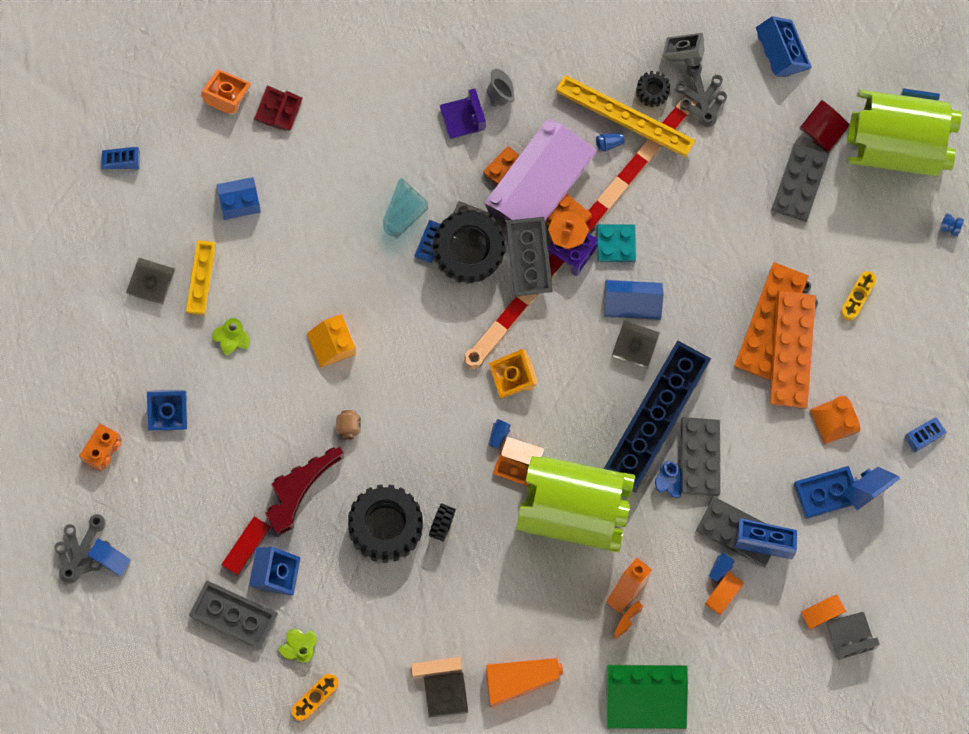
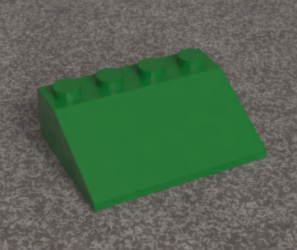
M607 665V729H687V665Z

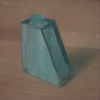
M403 178L399 179L383 219V230L389 236L393 235L396 239L428 210V202Z

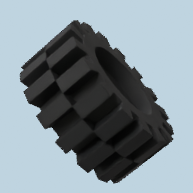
M650 71V74L646 72L638 80L636 88L637 98L640 97L639 101L641 103L644 101L645 106L649 103L650 107H653L654 104L658 107L660 103L663 105L665 100L668 99L671 85L668 83L669 79H665L663 73L660 76L658 71H656V74H653V71ZM649 84H656L660 87V92L658 94H650L647 92L646 87Z
M440 504L429 531L430 537L444 542L456 512L455 508Z

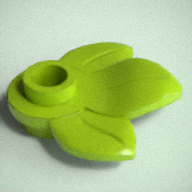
M229 318L223 326L217 327L212 334V341L221 342V349L225 355L231 354L237 346L244 350L249 348V334L243 330V325L237 318ZM235 324L236 330L231 331L230 325Z
M290 629L287 633L288 643L278 648L280 654L288 660L296 659L301 663L311 661L314 656L313 648L317 643L316 634L313 630L303 634L298 629ZM307 650L305 654H301L302 651Z

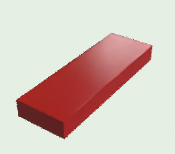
M254 516L221 566L238 576L271 527Z

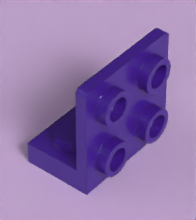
M475 88L468 90V97L440 105L450 139L485 130L486 120Z
M588 233L582 245L571 249L557 246L551 241L548 245V252L571 266V273L578 276L598 248L599 239Z

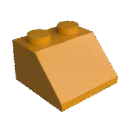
M342 314L322 321L307 332L320 368L356 355V347Z

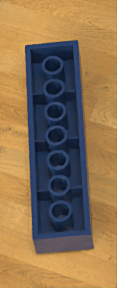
M677 340L604 467L607 470L635 475L632 490L634 493L639 489L711 361L710 357Z

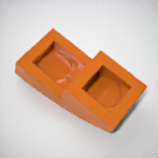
M728 572L707 599L705 605L720 616L742 588L744 582Z
M838 594L803 610L801 614L809 629L812 630L847 611Z
M639 600L627 610L619 621L613 636L615 640L631 629L633 624L630 619L642 611L643 605Z

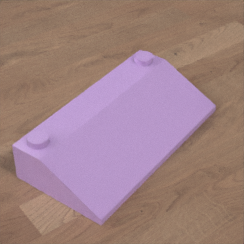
M547 118L484 204L489 215L505 223L507 220L544 217L546 222L597 153V149L564 125Z

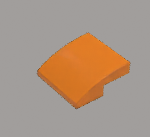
M503 445L493 474L529 487V483H526L529 464L501 456L504 448Z

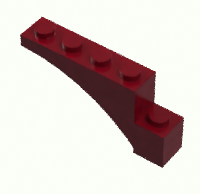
M335 447L330 448L325 452V455L319 458L316 456L310 459L305 466H297L290 471V474L286 476L280 475L273 480L274 482L271 483L272 489L281 504L269 507L265 515L277 537L294 529L293 522L298 507L313 483L331 466L344 459L341 447L336 449Z

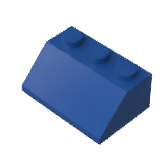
M771 16L755 27L758 39L764 47V54L769 59L771 70L775 75L786 77L812 68L792 20Z

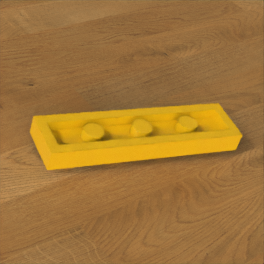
M197 240L186 314L206 315L216 242Z

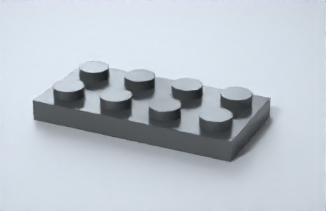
M794 143L771 210L807 222L830 154Z
M544 217L507 220L506 226L514 296L552 293Z
M691 417L681 418V494L720 495V420Z
M713 496L696 532L766 567L771 555L734 548L740 518L764 522Z
M206 580L189 613V617L261 650L278 616L277 612Z

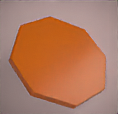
M571 211L555 215L548 228L553 243L565 249L582 245L589 231L583 216Z

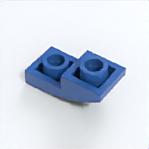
M99 538L87 555L120 577L131 561L130 558Z

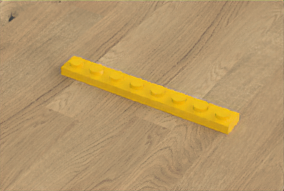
M564 75L556 88V93L686 158L695 144V139L567 75Z

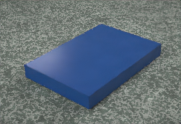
M849 466L793 483L806 519L853 506L843 493L848 488L847 483L854 479Z

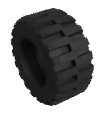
M466 209L449 215L440 224L433 237V258L435 263L437 262L439 270L443 271L449 279H455V282L459 283L466 282V284L480 282L491 276L502 263L504 253L506 252L505 236L502 235L501 226L495 223L496 220L493 217H488L487 213H480L474 209L466 211ZM472 229L484 237L486 253L479 262L464 264L454 257L451 250V242L459 231Z
M383 484L377 485L376 489L370 487L366 489L365 494L360 493L357 496V501H353L351 505V511L348 514L349 536L353 541L354 547L360 550L364 557L369 556L375 562H377V559L382 560V563H388V560L392 559L394 562L399 561L400 557L408 556L409 552L417 547V542L421 539L423 516L418 502L414 501V496L410 493L406 494L405 489L401 487L395 489L394 485L390 484L388 487H383ZM380 508L394 509L403 517V530L395 538L388 540L378 539L368 531L367 520L369 515Z

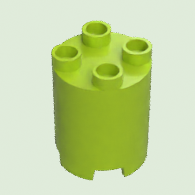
M858 90L857 97L865 98L866 103L864 110L852 112L847 143L858 145L857 157H847V164L936 177L939 176L941 170L952 171L956 149L948 147L950 134L959 132L962 111L951 109L950 102Z
M531 456L526 477V483H529L526 502H522L520 506L516 530L619 553L624 530L614 528V526L626 527L630 504H628L629 501L620 498H631L635 475L545 456Z

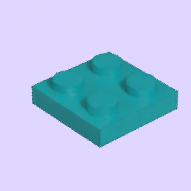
M635 224L597 225V239H599L598 262H636Z

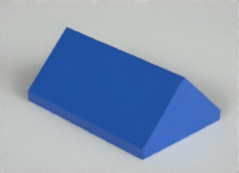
M606 280L604 317L661 320L664 296L663 284L656 282Z
M740 518L734 548L792 560L797 552V530Z

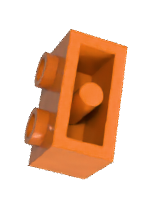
M99 423L79 457L84 463L102 472L104 467L107 468L111 463V456L114 451L117 452L120 449L122 438L119 433Z

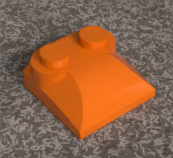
M217 69L203 88L201 97L209 106L225 113H235L251 83Z
M838 396L832 401L810 409L824 445L861 431L859 419L847 396Z

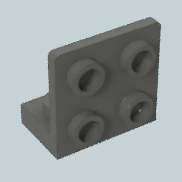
M864 612L827 622L838 660L875 650L880 645L878 637H872Z

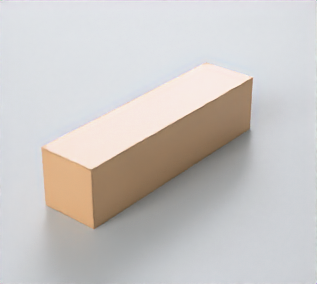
M455 657L411 664L412 677L419 678L462 671L461 658Z

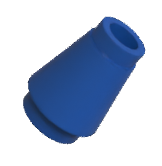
M601 133L600 136H596V146L599 151L603 150L605 152L625 143L622 133Z
M497 419L496 423H493L488 445L499 449L510 433L511 425Z
M722 552L720 556H717L708 576L718 583L734 567L735 561Z

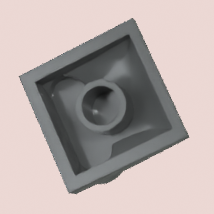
M703 33L667 37L662 55L663 59L675 62L684 61L689 66L698 65L703 59L705 50Z

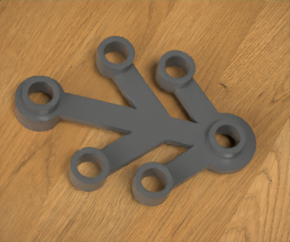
M700 63L696 65L698 67L696 70L688 65L687 74L693 77L697 93L689 89L684 81H679L675 89L677 93L684 94L699 103L701 109L693 106L689 98L681 100L680 108L696 115L702 126L712 127L717 121L716 112L721 104L726 102L727 94L724 91H719L715 98L716 101L710 109L708 101L717 87L722 85L723 78L721 75H714L710 86L704 91L700 75L702 65ZM714 79H719L720 82L716 83ZM682 85L684 89H679L678 86ZM722 95L725 99L721 100L718 96ZM683 102H687L689 105L684 106ZM705 116H710L711 119L708 120Z
M95 514L90 517V527L80 546L76 537L75 526L68 524L64 527V533L69 539L74 554L71 563L67 557V546L64 542H57L54 549L59 554L63 566L60 569L59 577L65 584H73L78 580L79 575L90 571H99L102 568L100 563L98 567H92V564L97 562L93 559L89 564L79 566L81 560L89 558L87 555L91 548L88 549L96 532L104 529L106 522L103 516ZM100 519V523L97 525L93 524V521ZM68 528L74 529L71 534L67 533ZM63 545L64 549L62 551H58V546ZM67 571H72L70 577L65 575Z

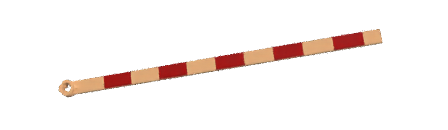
M689 98L693 106H696L698 104L696 101ZM679 102L662 123L676 130L690 112L682 110ZM683 102L684 106L689 105L687 102ZM650 139L644 143L588 210L592 214V217L586 222L589 229L588 233L594 229L660 150L662 145ZM553 254L549 257L551 279L565 263ZM538 294L516 296L478 343L472 349L466 351L464 361L467 367L477 369L482 365L486 356ZM475 355H477V356H478V358H477L478 361H477V362H471V361H470L471 359H470L469 356H473V357H474Z

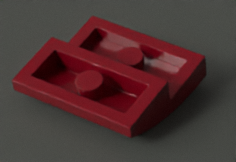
M267 85L253 120L278 129L290 131L303 97L287 90L282 92Z
M821 100L800 126V130L813 138V143L829 153L849 128L850 124L834 108Z

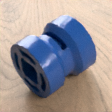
M946 213L941 223L940 231H951L952 235L958 237L964 219L958 217L955 220L951 214Z

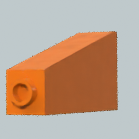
M636 557L622 574L606 603L619 614H622L646 586L652 569Z
M558 658L486 664L490 707L498 706L558 682L560 675H563L562 663H558Z

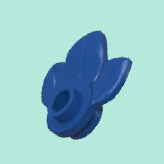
M665 461L661 464L660 474L655 479L657 491L661 493L666 490L672 497L680 498L681 469L678 468L675 462Z

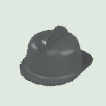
M493 69L491 71V82L486 89L491 105L496 107L497 105L503 106L507 102H514V88L511 79L502 70Z

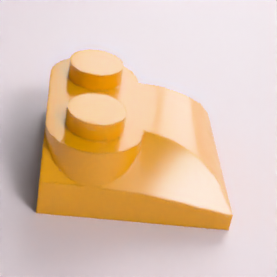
M524 349L489 363L501 399L523 390H532L537 385L532 362Z

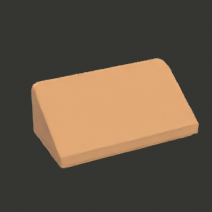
M507 437L501 456L529 464L531 456L542 457L544 449Z

